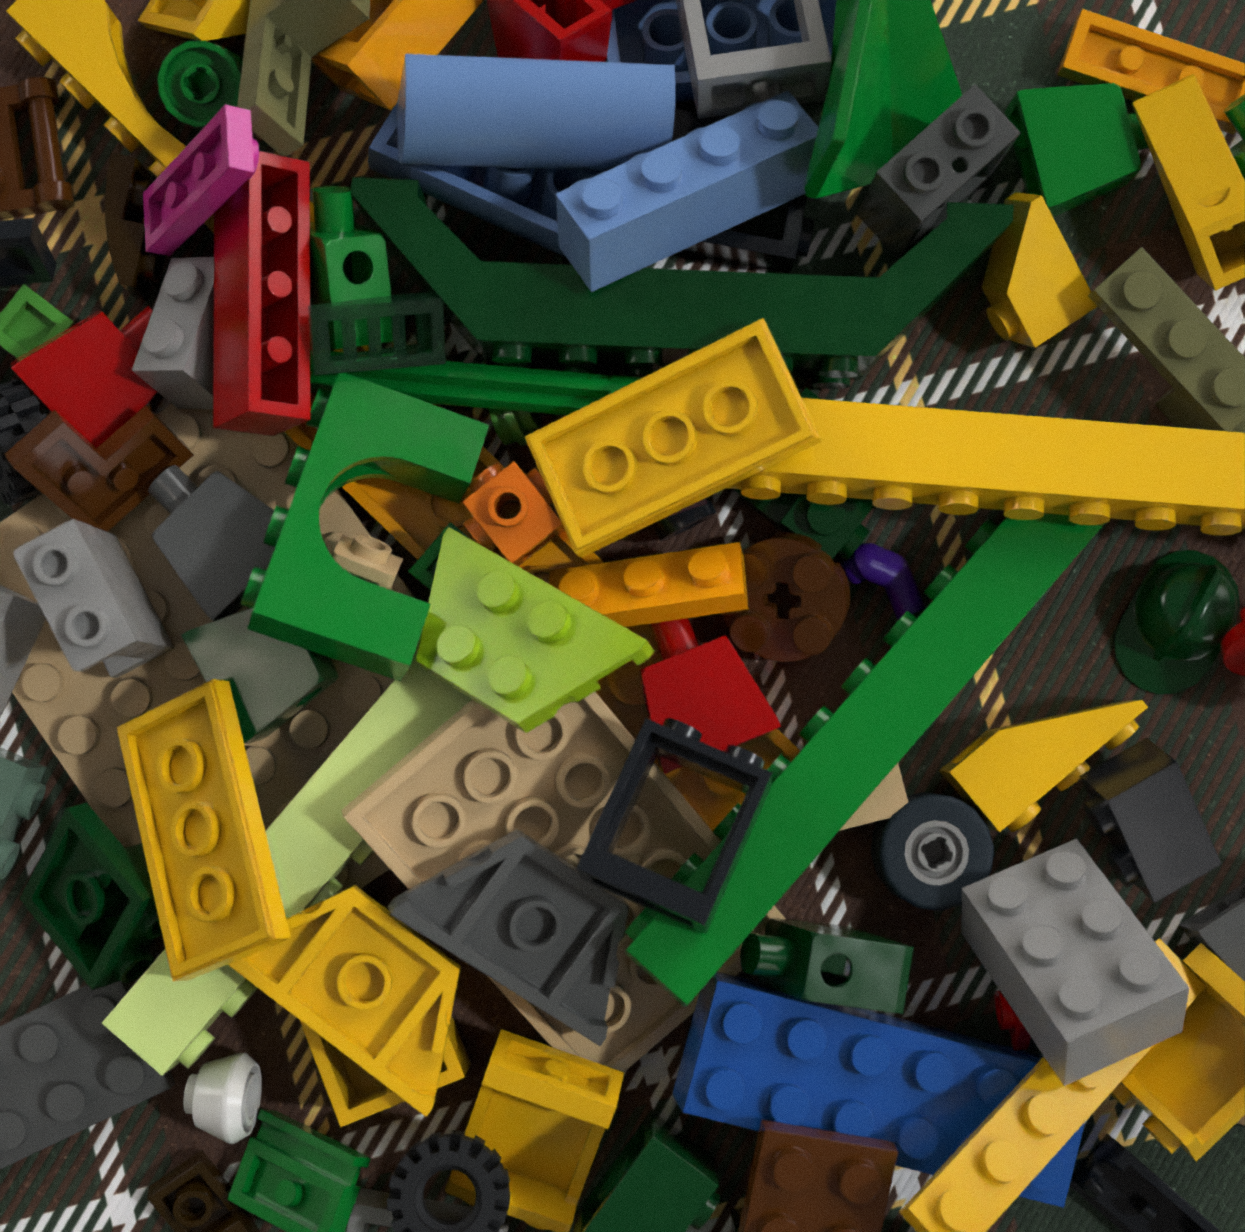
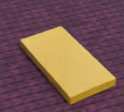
M764 318L525 436L573 550L581 558L822 442Z
M212 679L116 727L172 981L194 979L290 939L288 923L229 681Z

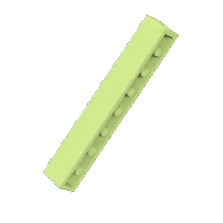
M417 654L402 680H394L265 831L286 918L339 893L344 886L336 878L353 859L361 866L375 852L343 817L342 809L472 700L427 672L416 661ZM164 949L104 1019L102 1024L160 1075H164L179 1062L187 1069L190 1068L215 1039L207 1031L211 1024L223 1011L232 1018L257 990V987L229 965L222 966L188 981H172L166 949Z

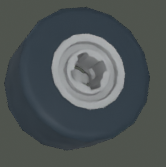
M927 792L907 796L908 803L895 812L891 818L878 821L873 830L871 857L876 874L892 894L917 908L943 911L962 905V888L988 877L992 871L994 846L988 826L973 807L953 796Z

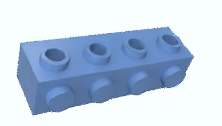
M787 90L763 102L750 104L742 111L709 126L694 129L686 136L653 151L638 154L628 162L590 179H582L569 188L556 193L559 248L589 290L593 292L806 194L804 185L819 127Z

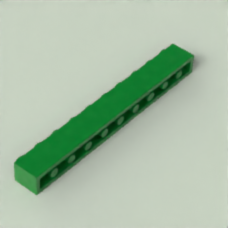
M1044 513L1043 517L1034 520H1015L1006 517L1000 525L989 518L964 546L973 554L959 572L948 564L925 590L924 594L932 602L924 612L916 618L907 611L882 640L891 649L875 666L870 660L865 658L842 684L841 688L850 695L835 713H832L827 707L823 706L798 735L807 744L792 761H789L783 754H780L767 769L772 772V787L707 934L705 935L650 909L644 908L624 931L633 940L624 954L683 1007L688 1006L1104 524L1079 525L1072 523L1069 520V515ZM740 803L733 807L712 832L721 842L711 854L703 860L694 852L671 880L700 893L703 892L741 807Z

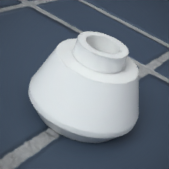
M237 1053L206 1062L202 1065L198 1074H191L185 1086L183 1105L185 1113L192 1114L194 1125L229 1144H235L247 1137L255 1126L260 1107L262 1092L260 1066L247 1053Z

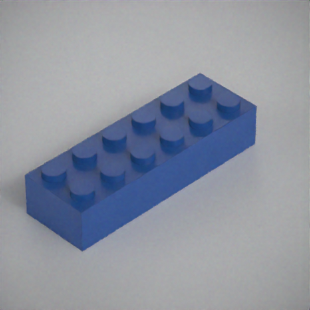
M717 971L699 992L672 1095L683 1113L759 1131L762 1119L892 1141L898 1150L895 1166L934 1175L1044 1055L1024 1050L1014 1051L1013 1047L862 1008L798 999L760 984V982ZM1085 1122L1019 1194V1197L1064 1208Z

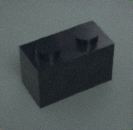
M1148 738L1143 739L1080 775L1090 797V800L1083 803L1084 810L1097 832L1102 837L1108 836L1114 850L1107 853L1106 856L1112 870L1125 887L1128 888L1135 884L1156 903L1222 865L1177 761Z

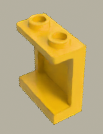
M1202 943L1183 960V963L1207 987L1186 1009L1182 1032L1153 1045L1110 1093L1123 1107L1133 1099L1150 1116L1142 1125L1169 1153L1173 1154L1181 1147L1196 1162L1245 1115V981Z
M501 1029L464 1136L474 1138L476 1135L485 1140L484 1145L491 1151L495 1149L501 1156L500 1162L504 1169L507 1168L510 1178L509 1191L511 1195L507 1215L523 1220L536 1229L569 1232L580 1195L605 1129H609L615 1113L624 1072ZM452 1170L445 1188L446 1193L461 1198L469 1205L474 1206L476 1192L473 1183L462 1172Z

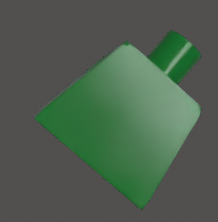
M1115 83L1020 90L1016 92L1004 111L1006 118L1020 132L1013 146L1025 192L1027 194L1042 195L1053 217L1127 185L1141 170L1138 151L1149 148L1136 113L1128 114L1122 89Z
M343 186L314 188V222H310V337L334 349L394 342L395 327L386 241L382 233L354 223L351 188Z

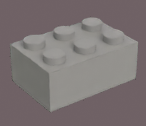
M1077 839L962 888V935L1064 1086L1182 1032L1189 986Z

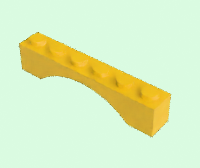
M16 0L6 10L22 29L15 37V40L42 67L52 59L66 73L59 83L86 110L96 102L111 117L103 126L130 153L140 145L155 160L148 167V170L156 178L186 147L161 127L147 111L134 86L127 64L121 23L105 0ZM310 201V222H314V204ZM214 213L203 223L213 234Z

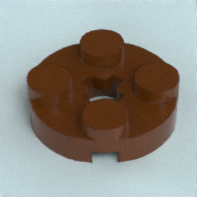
M777 532L761 536L742 550L745 563L748 609L722 613L723 619L730 629L731 640L738 648L746 652H754L765 659L780 662L800 661L812 655H818L827 649L846 619L850 605V588L845 571L838 561L835 564L831 557L821 550V544L805 535ZM781 582L788 584L790 594L800 595L801 604L792 605L789 612L779 610L777 604L771 603L768 594L776 591L778 583Z

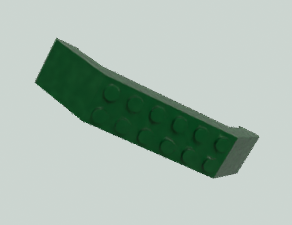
M352 177L351 194L368 228L382 233L386 241V249L486 365L534 369V367L560 368L559 371L597 374V370L623 371V376L645 377L764 318L792 378H812V386L821 389H845L850 387V380H860L988 254L1013 222V205L947 202L926 237L879 278L643 268L591 292L572 265L480 261L428 208L418 180Z

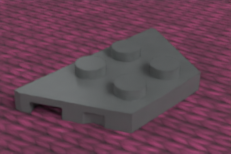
M520 830L512 831L395 897L389 904L388 908L393 917L595 1044L601 1046L605 1041L608 1030L605 1016L610 987L615 988L619 967L616 955L617 947L620 940L624 938L629 906L619 895L583 880L575 866Z

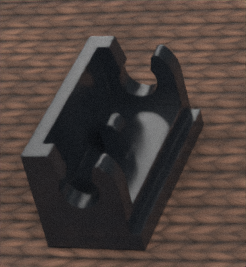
M1109 1134L1105 1135L1071 1177L1070 1186L1122 1232H1221Z

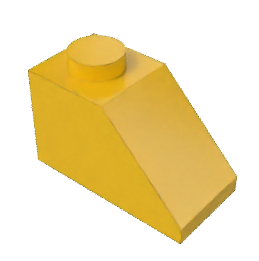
M1015 192L1004 201V204L1013 205V222L992 247L982 289L991 304L986 312L995 331L1006 341L1010 340L1036 348L1095 309L1097 305L1088 297L1091 290L1042 195Z

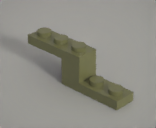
M250 0L237 107L251 110L252 136L265 141L276 152L285 157L304 145L311 58L367 21L370 15V0Z
M1141 247L1094 289L1088 297L1172 386L1155 405L1175 427L1245 433V357Z

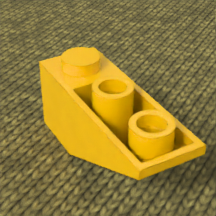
M1192 74L1132 102V106L1196 273L1216 291L1245 278V180L1195 75Z
M1143 700L1121 701L986 730L943 766L939 772L965 803L976 810L987 824L988 829L1001 832L1007 827L1011 832H1015L1030 822L1041 811L1042 808L1037 801L1054 786L1063 791L1081 779L1080 775L1090 769L1085 760L1099 748L1105 745L1108 750H1112L1132 736L1139 728L1134 719L1146 710L1148 706Z

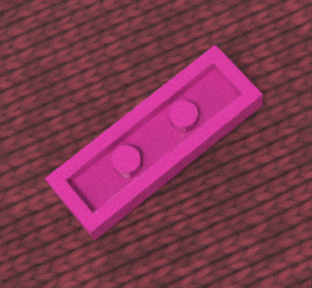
M225 104L143 192L146 252L171 256L191 235L196 233L197 229L218 208L224 205L226 200L240 186L252 178L259 161V146L257 141L252 139L251 110Z

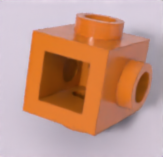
M515 461L505 469L499 463H495L482 471L471 481L468 487L472 494L462 501L473 515L463 525L477 543L490 551L498 547L506 559L518 567L565 531L560 518L549 506L553 501L540 472L534 467L527 474H524ZM507 504H521L520 512L514 518L503 519L501 517L502 510Z

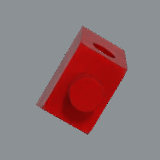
M487 0L498 58L606 62L612 23V9L601 0Z
M147 306L120 330L101 310H98L18 357L10 364L11 369L51 411L56 410L92 445L98 448L139 410L147 405L157 393L155 389L132 371L153 310Z
M688 618L649 624L663 658V661L639 671L649 720L663 725L666 718L681 721L702 734L700 742L721 751L726 750L727 745L736 746L781 727L778 717L726 635L699 646ZM657 755L660 769L664 774L683 767Z

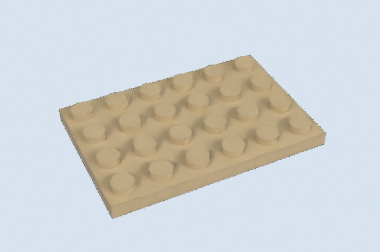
M596 692L579 702L563 705L553 718L528 733L523 732L474 700H471L344 807L342 814L346 821L408 889L413 888L516 829L577 868L635 743V739ZM654 762L613 854L671 879L694 852L705 860L721 841L712 833L713 831ZM623 898L629 906L626 930L645 907ZM774 905L751 933L764 935L766 923L770 918H786ZM624 933V938L620 940L617 947L618 973L615 988L610 987L605 1022L608 1026L607 1036L602 1045L599 1046L490 978L551 1047L622 1072L630 1068L689 1017L695 1010L699 995L698 993L688 1006L683 1007L624 954L625 950L633 942ZM742 943L721 966L718 972L736 976L743 970L740 963Z

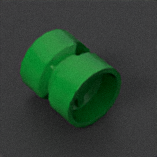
M187 41L173 48L162 61L158 74L159 95L166 109L180 122L204 128L225 104L237 107L243 57L234 50L207 41Z

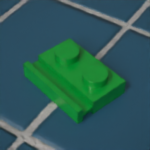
M260 1109L257 1119L262 1121L257 1137H250L227 1200L285 1232H345L361 1188L356 1185L362 1167L368 1168L371 1158L278 1111Z

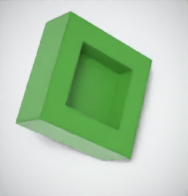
M23 284L0 313V346L18 358L76 323Z

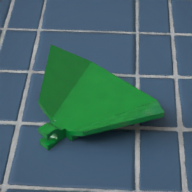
M836 0L829 87L804 185L808 198L817 199L870 185L880 168L962 96L931 0Z

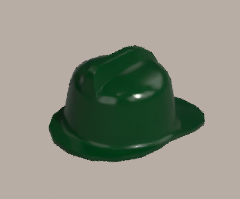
M1195 550L1175 551L1157 560L1147 572L1121 617L1114 637L1115 658L1124 676L1139 689L1158 695L1180 693L1196 685L1211 668L1221 650L1220 644L1222 639L1236 623L1240 608L1238 586L1228 568L1213 556Z

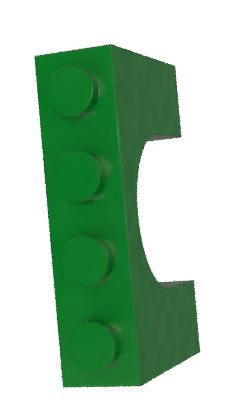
M339 370L331 392L321 388L317 391L310 410V420L306 423L307 426L318 429L310 450L300 446L296 449L285 480V484L296 487L289 510L277 505L275 507L263 544L275 547L267 570L254 566L241 605L253 609L248 630L401 681L411 666L431 604L364 581L342 568L332 557L323 541L319 524L320 508L327 498L340 487L356 480L367 478L393 480L459 504L471 483L489 425Z

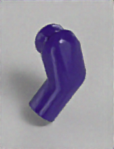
M861 543L847 561L843 558L841 559L840 565L850 583L858 584L868 580L871 583L884 587L897 620L907 611L914 614L926 609L910 566L903 556L874 543Z

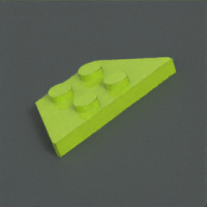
M448 527L443 534L428 602L431 605L423 626L416 661L433 676L523 732L528 733L553 718L563 705L579 702L601 688L598 683L599 679L632 659L638 666L648 660L654 652L646 639L454 529Z

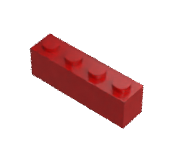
M259 151L257 169L252 178L240 186L226 200L224 205L214 212L213 428L275 436L310 420V162Z

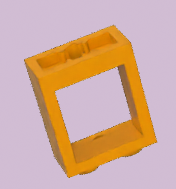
M370 0L369 19L314 55L311 61L340 91L392 110L398 102L405 54L438 55L483 0Z

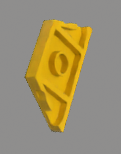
M353 885L286 918L291 936L290 939L227 964L425 1117L431 1112L435 1103L461 966L414 929L393 917L389 910L359 887Z

